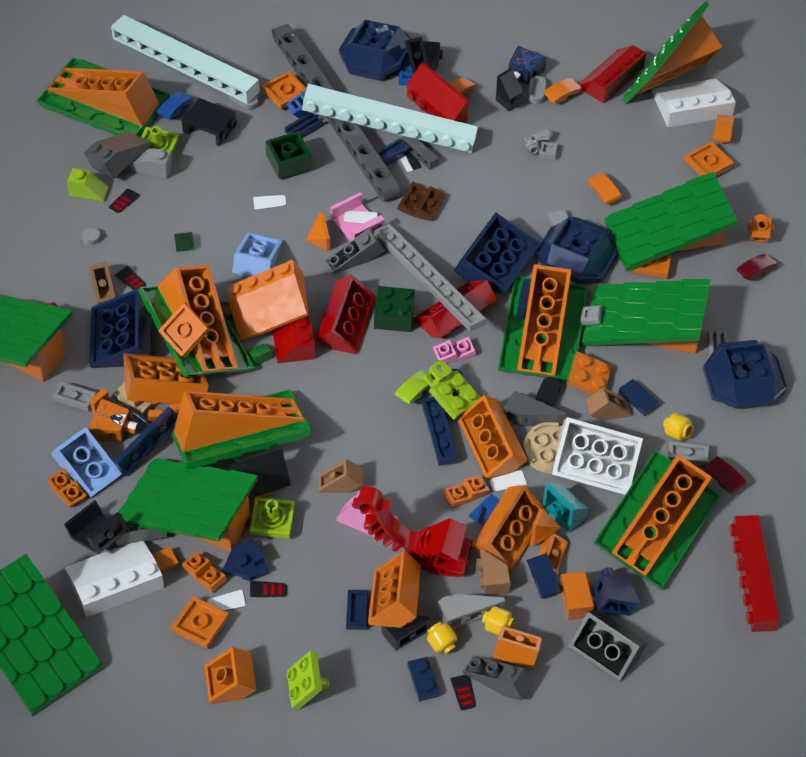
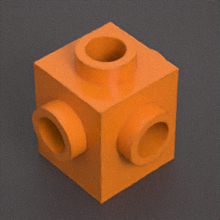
M757 214L753 216L751 221H748L747 232H750L749 241L768 243L770 234L774 232V224L771 223V217H767L765 214Z

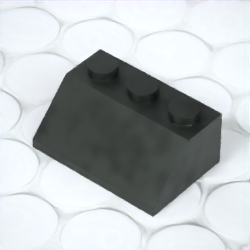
M593 609L585 615L568 647L620 682L638 661L648 643L604 613Z

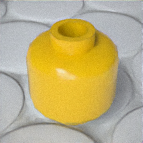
M673 413L663 423L665 434L675 440L684 441L693 433L694 426L691 419L681 414Z
M494 606L490 611H485L482 622L485 623V630L499 636L501 626L513 627L514 618H512L510 611Z
M438 622L427 631V641L436 653L445 652V654H448L456 648L454 643L458 637L448 623L442 624Z

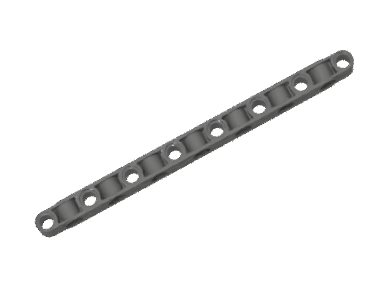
M285 24L273 28L272 36L303 85L307 88L308 84H317L319 87L334 90L291 26ZM325 116L380 199L386 201L399 196L401 193L398 183L359 125Z

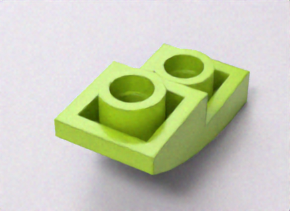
M420 370L411 376L396 390L395 395L408 404L420 399L422 393L431 388L424 379L425 372Z

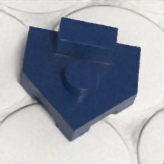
M252 539L233 546L222 569L224 574L239 576L247 581H252L269 574L268 568L264 563V557L256 542H253Z

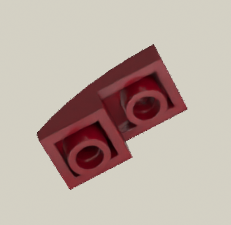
M762 254L746 261L736 271L744 279L753 280L761 278L763 272L776 269L778 263L767 254Z
M716 456L703 467L705 473L717 480L719 486L732 495L747 484L746 479L719 456Z

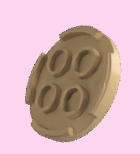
M540 423L531 428V431L528 432L523 441V451L528 459L527 462L538 471L552 474L562 425H559V423Z

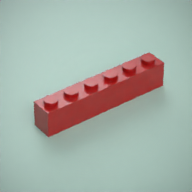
M759 515L734 516L733 523L729 526L730 536L734 537L733 552L737 553L738 558L736 559V569L741 574L739 585L744 590L743 605L747 606V624H750L751 632L776 631L780 619Z

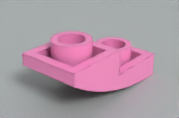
M469 337L455 343H451L448 340L433 347L438 361L442 360L445 363L460 361L476 355Z

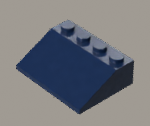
M495 212L460 259L454 271L468 281L487 280L491 289L505 293L538 248L540 242Z
M138 289L91 307V368L123 367L124 353L151 356V314L147 311Z

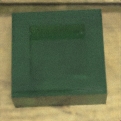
M192 232L174 234L176 252L194 250Z

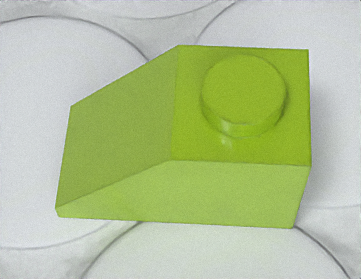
M72 168L67 180L69 196L104 202L109 187L86 170Z

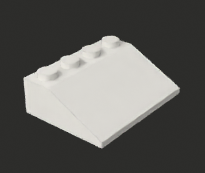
M716 78L655 88L651 91L667 128L715 120L717 115L733 116L736 103L731 91Z
M567 417L563 421L552 475L625 495L632 484L643 438Z
M144 541L125 544L65 567L86 618L164 588L161 571Z

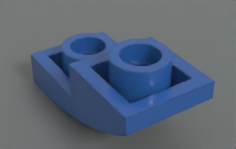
M178 92L159 107L157 114L164 116L166 119H173L181 114L182 108L193 103V97Z

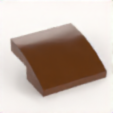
M412 181L397 209L410 216L431 221L446 194L432 186L426 189Z

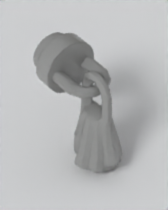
M547 128L533 135L526 136L524 140L527 142L525 146L527 152L532 155L537 154L540 149L538 141H550L553 132Z

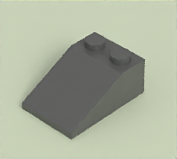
M130 132L96 141L84 154L93 169L114 179L151 144Z

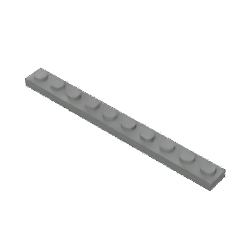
M390 224L374 230V235L470 332L486 325V318Z

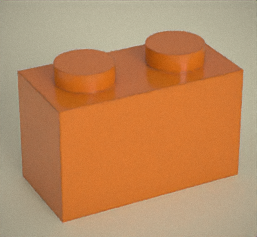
M585 571L561 574L559 586L567 619L584 618L588 611L596 609L595 597L591 596L590 593L592 591L591 580L587 579Z
M501 626L493 658L533 670L542 638Z

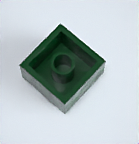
M299 131L266 140V156L279 179L312 169V154Z
M378 286L374 311V329L411 332L415 289Z

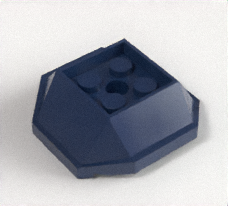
M364 20L356 28L350 30L339 48V55L349 74L380 81L386 75L402 68L408 58L404 41L412 38L406 32H403L399 26Z
M568 217L549 229L537 248L535 256L542 266L570 269V281L578 284L601 283L614 263L617 251L608 229L578 217Z
M757 340L719 343L703 367L711 399L736 409L774 405L787 390L778 357L770 352L765 344L759 343Z

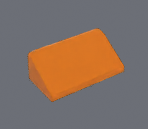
M553 533L543 540L538 556L547 553L556 576L558 575L569 542Z

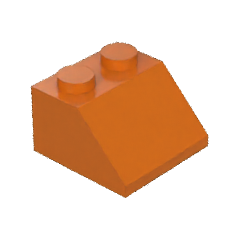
M231 647L204 665L209 703L242 700L256 691L252 654L250 652Z

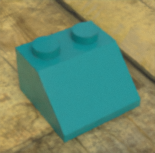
M547 483L545 485L542 506L563 528L570 533L587 520L589 510L587 505L583 501H579L570 489L565 488L561 483Z

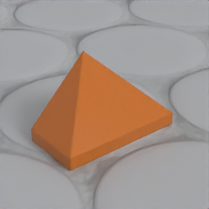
M320 212L306 241L325 251H330V236L324 212Z
M541 508L532 525L530 546L532 547L561 528Z

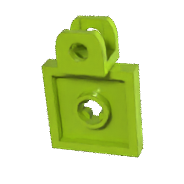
M442 360L431 365L430 371L424 374L425 381L431 387L429 392L453 420L481 398L458 370L453 372ZM453 392H456V393L459 395V397H458V396H455V397H454V396L452 395Z

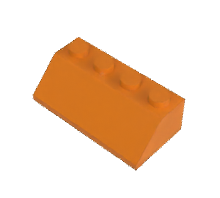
M483 395L457 418L486 479L512 473L528 461L499 400Z
M525 485L508 487L471 547L479 556L480 550L487 551L508 566V572H511L531 540L532 525L540 508L545 511L546 509Z
M405 550L374 570L368 618L370 625L401 628L405 624L413 622L417 616L421 565Z

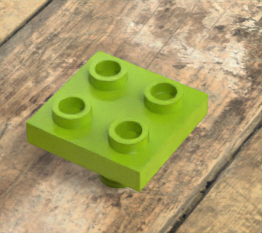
M153 126L152 128L146 127L141 138L150 142L151 145L147 149L155 148L169 151L172 157L180 136L179 133L164 131L158 126Z
M255 497L249 534L290 539L295 501Z
M309 651L287 670L289 698L292 709L299 710L320 691H326L329 688V679L320 677L317 652Z

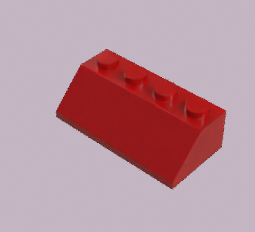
M634 45L617 49L578 85L582 87L581 90L604 104L644 68L646 52Z
M424 62L421 63L407 83L408 99L413 101L427 114L467 124L469 100Z
M352 274L337 280L316 338L329 349L356 354L377 296Z
M487 280L468 281L456 289L478 311L490 308L492 306L491 303L497 300ZM440 301L413 317L414 321L431 337H440V339L447 337L452 329L463 326Z
M309 311L308 316L272 330L277 364L315 359V344Z

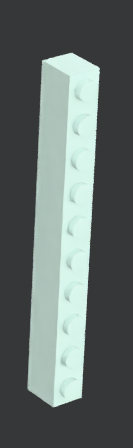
M123 15L111 26L114 40L229 96H233L246 104L260 92L259 80L132 18Z
M312 84L307 86L302 110L410 138H417L418 140L469 153L472 152L478 128L477 126Z

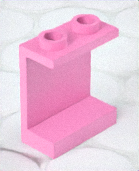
M361 193L350 196L348 199L330 207V219L349 241H352L368 228L374 234V230L385 226V219L381 215L364 224L344 221V215L347 211L369 212L362 204Z

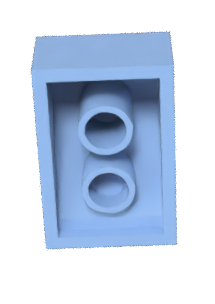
M247 232L235 252L232 273H236L241 277H251L273 268L282 245V240Z
M86 427L54 449L51 454L62 469L64 468L70 478L76 481L90 498L122 475Z

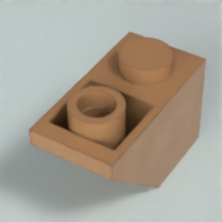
M480 550V556L476 558L477 571L481 570L479 586L484 589V595L509 594L510 578L508 566L487 551Z

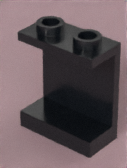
M201 98L196 101L182 119L183 133L189 135L195 127L215 135L217 146L226 141L231 130H234L237 126L235 111Z
M278 444L270 446L271 451L242 460H239L237 457L232 458L231 470L258 475V480L248 495L249 499L291 486L283 450Z
M95 500L64 523L73 541L98 555L129 530L122 514L117 512L112 517L103 514Z

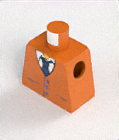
M101 399L89 426V432L96 440L121 442L126 432L137 433L139 423L131 421L130 411L127 408Z

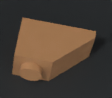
M107 262L87 265L97 303L115 298Z
M605 388L600 389L586 399L589 414L602 421L632 415L627 399Z
M347 459L318 475V491L320 493H350L363 485V468Z

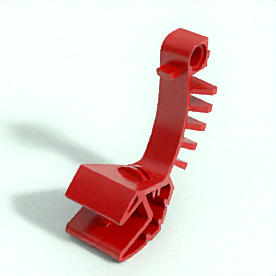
M371 486L361 487L358 498L353 500L352 507L359 509L361 514H366L364 530H368L369 535L375 534L374 539L376 541L383 539L382 544L385 547L393 542L392 550L394 552L403 547L421 565V568L430 574H440L441 576L448 577L464 576L473 540L465 538L466 526L450 518L423 530L411 531L393 516L389 510L391 500H384L379 489Z

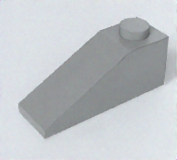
M155 148L147 149L124 170L167 179L172 169L171 152Z
M466 594L448 595L438 600L437 612L443 623H448L452 629L481 620L485 611H490L494 606L504 609L505 599L504 597Z

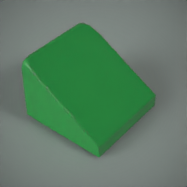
M265 344L246 351L255 365L272 358V350Z

